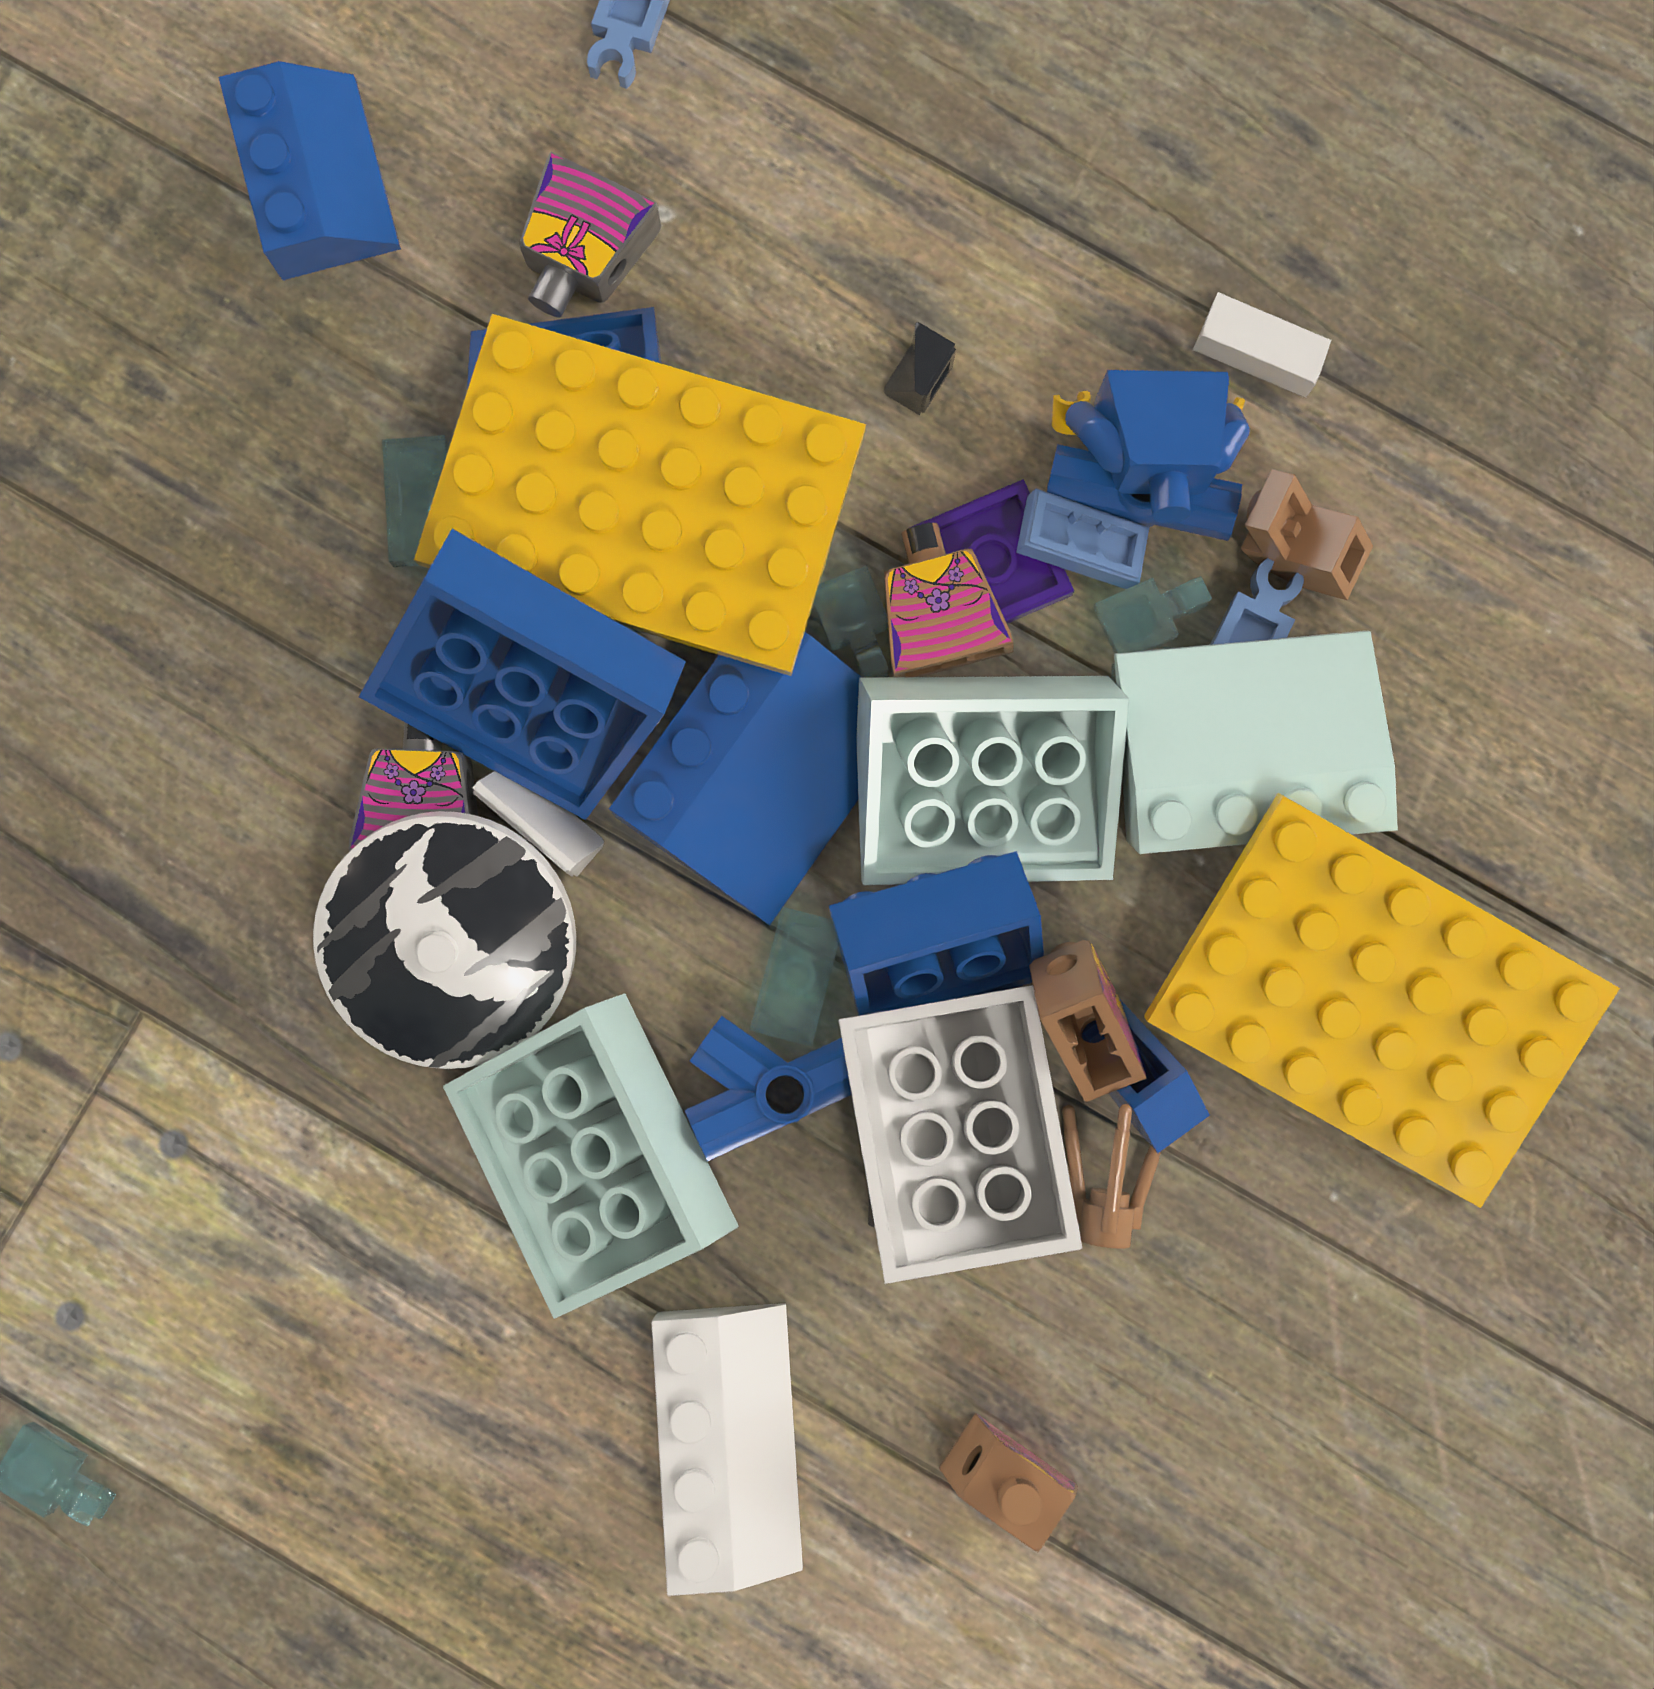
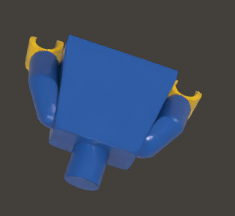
M1107 370L1094 400V406L1090 404L1091 395L1089 391L1079 392L1077 401L1074 402L1065 401L1060 395H1053L1052 428L1061 434L1077 435L1103 470L1111 472L1115 488L1123 494H1150L1152 519L1159 523H1176L1187 519L1191 515L1189 494L1198 495L1206 492L1215 475L1225 472L1231 467L1250 432L1249 425L1242 413L1245 399L1236 397L1233 404L1227 403L1228 372Z

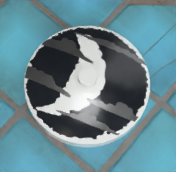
M438 811L407 816L377 829L358 843L341 860L328 879L319 899L313 929V948L319 977L328 998L343 1020L360 1037L385 1054L401 1061L424 1067L455 1069L477 1066L491 1060L536 1035L548 1022L565 993L574 968L576 927L571 903L562 882L546 858L533 845L517 833L492 820L466 813Z

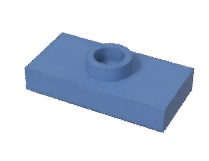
M1035 488L1027 496L1016 553L1131 591L1140 583L1149 527Z

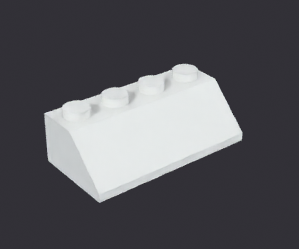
M786 1303L657 1312L652 1320L667 1596L737 1591L802 1571L803 1562Z

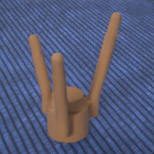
M1128 1104L1121 1105L1115 1129L1107 1189L1092 1188L1090 1200L1086 1199L1075 1109L1072 1105H1065L1062 1109L1064 1138L1077 1222L1081 1223V1242L1106 1248H1130L1132 1229H1141L1143 1207L1161 1152L1157 1153L1151 1145L1149 1146L1129 1203L1130 1194L1123 1192L1122 1186L1130 1137L1132 1108Z

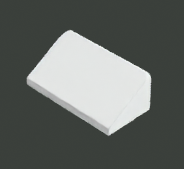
M1218 292L1193 350L1306 398L1318 380L1331 340Z
M496 771L480 779L472 787L475 790L473 792L474 795L571 877L573 875L577 877L604 845L602 837L576 815Z

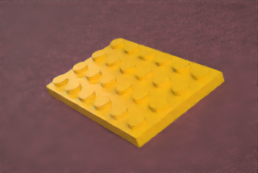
M492 314L414 561L420 566L430 568L451 529H454L625 627L791 676L864 438L866 424Z
M1277 793L1144 1014V1017L1150 1024L1481 1208L1620 988Z

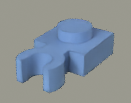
M599 0L591 25L593 35L604 39L597 41L589 50L587 64L590 77L598 79L603 64L607 61L615 60L622 64L618 73L620 87L627 89L633 83L636 75L633 56L634 48L652 53L670 0Z
M1269 558L1264 560L1251 577L1250 588L1254 597L1251 598L1238 592L1232 598L1210 645L1287 638L1295 619L1279 612V610L1300 593L1304 576L1296 573L1287 583L1285 590H1276L1268 582V574L1273 567L1274 561Z

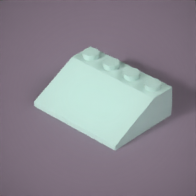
M1371 631L1114 653L1116 685L1129 697L1122 773L1126 841L1139 854L1247 844L1277 793L1351 835L1398 830L1395 764Z
M1109 676L859 678L857 767L861 881L863 885L904 884L920 874H939L966 866L982 856H1001L1014 851L1018 853L1028 882L1113 880L1129 697Z
M626 994L581 1009L443 1086L554 1319L700 1251L739 1227Z

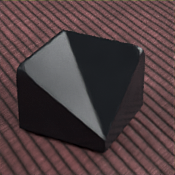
M916 322L912 344L884 387L886 396L918 415L921 412L925 413L953 368L956 353L955 343L925 325Z

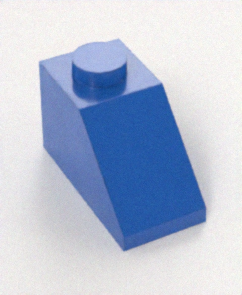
M1121 1001L1147 1078L1113 1091L1109 1095L1119 1108L1123 1104L1131 1106L1132 1125L1153 1149L1159 1153L1209 1117L1210 1114L1188 1071ZM1096 1020L1089 1023L1082 1033L1083 1040L1088 1043H1097L1105 1039L1104 1034L1100 1036Z

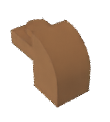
M1274 469L1271 470L1262 490L1257 491L1253 495L1248 505L1245 526L1249 532L1241 549L1252 561L1260 565L1269 558L1274 561L1273 567L1269 571L1270 573L1287 581L1296 573L1304 576L1302 588L1348 600L1373 548V544L1358 516L1312 505L1295 474Z

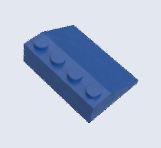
M451 529L362 689L359 698L586 820L664 716L686 661L456 530Z
M804 632L791 676L718 655L612 803L609 810L622 823L770 926L859 800L857 716L859 678L862 677L806 632Z

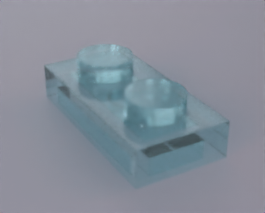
M445 435L382 440L388 559L393 567L420 566L414 561V557L449 450V442Z

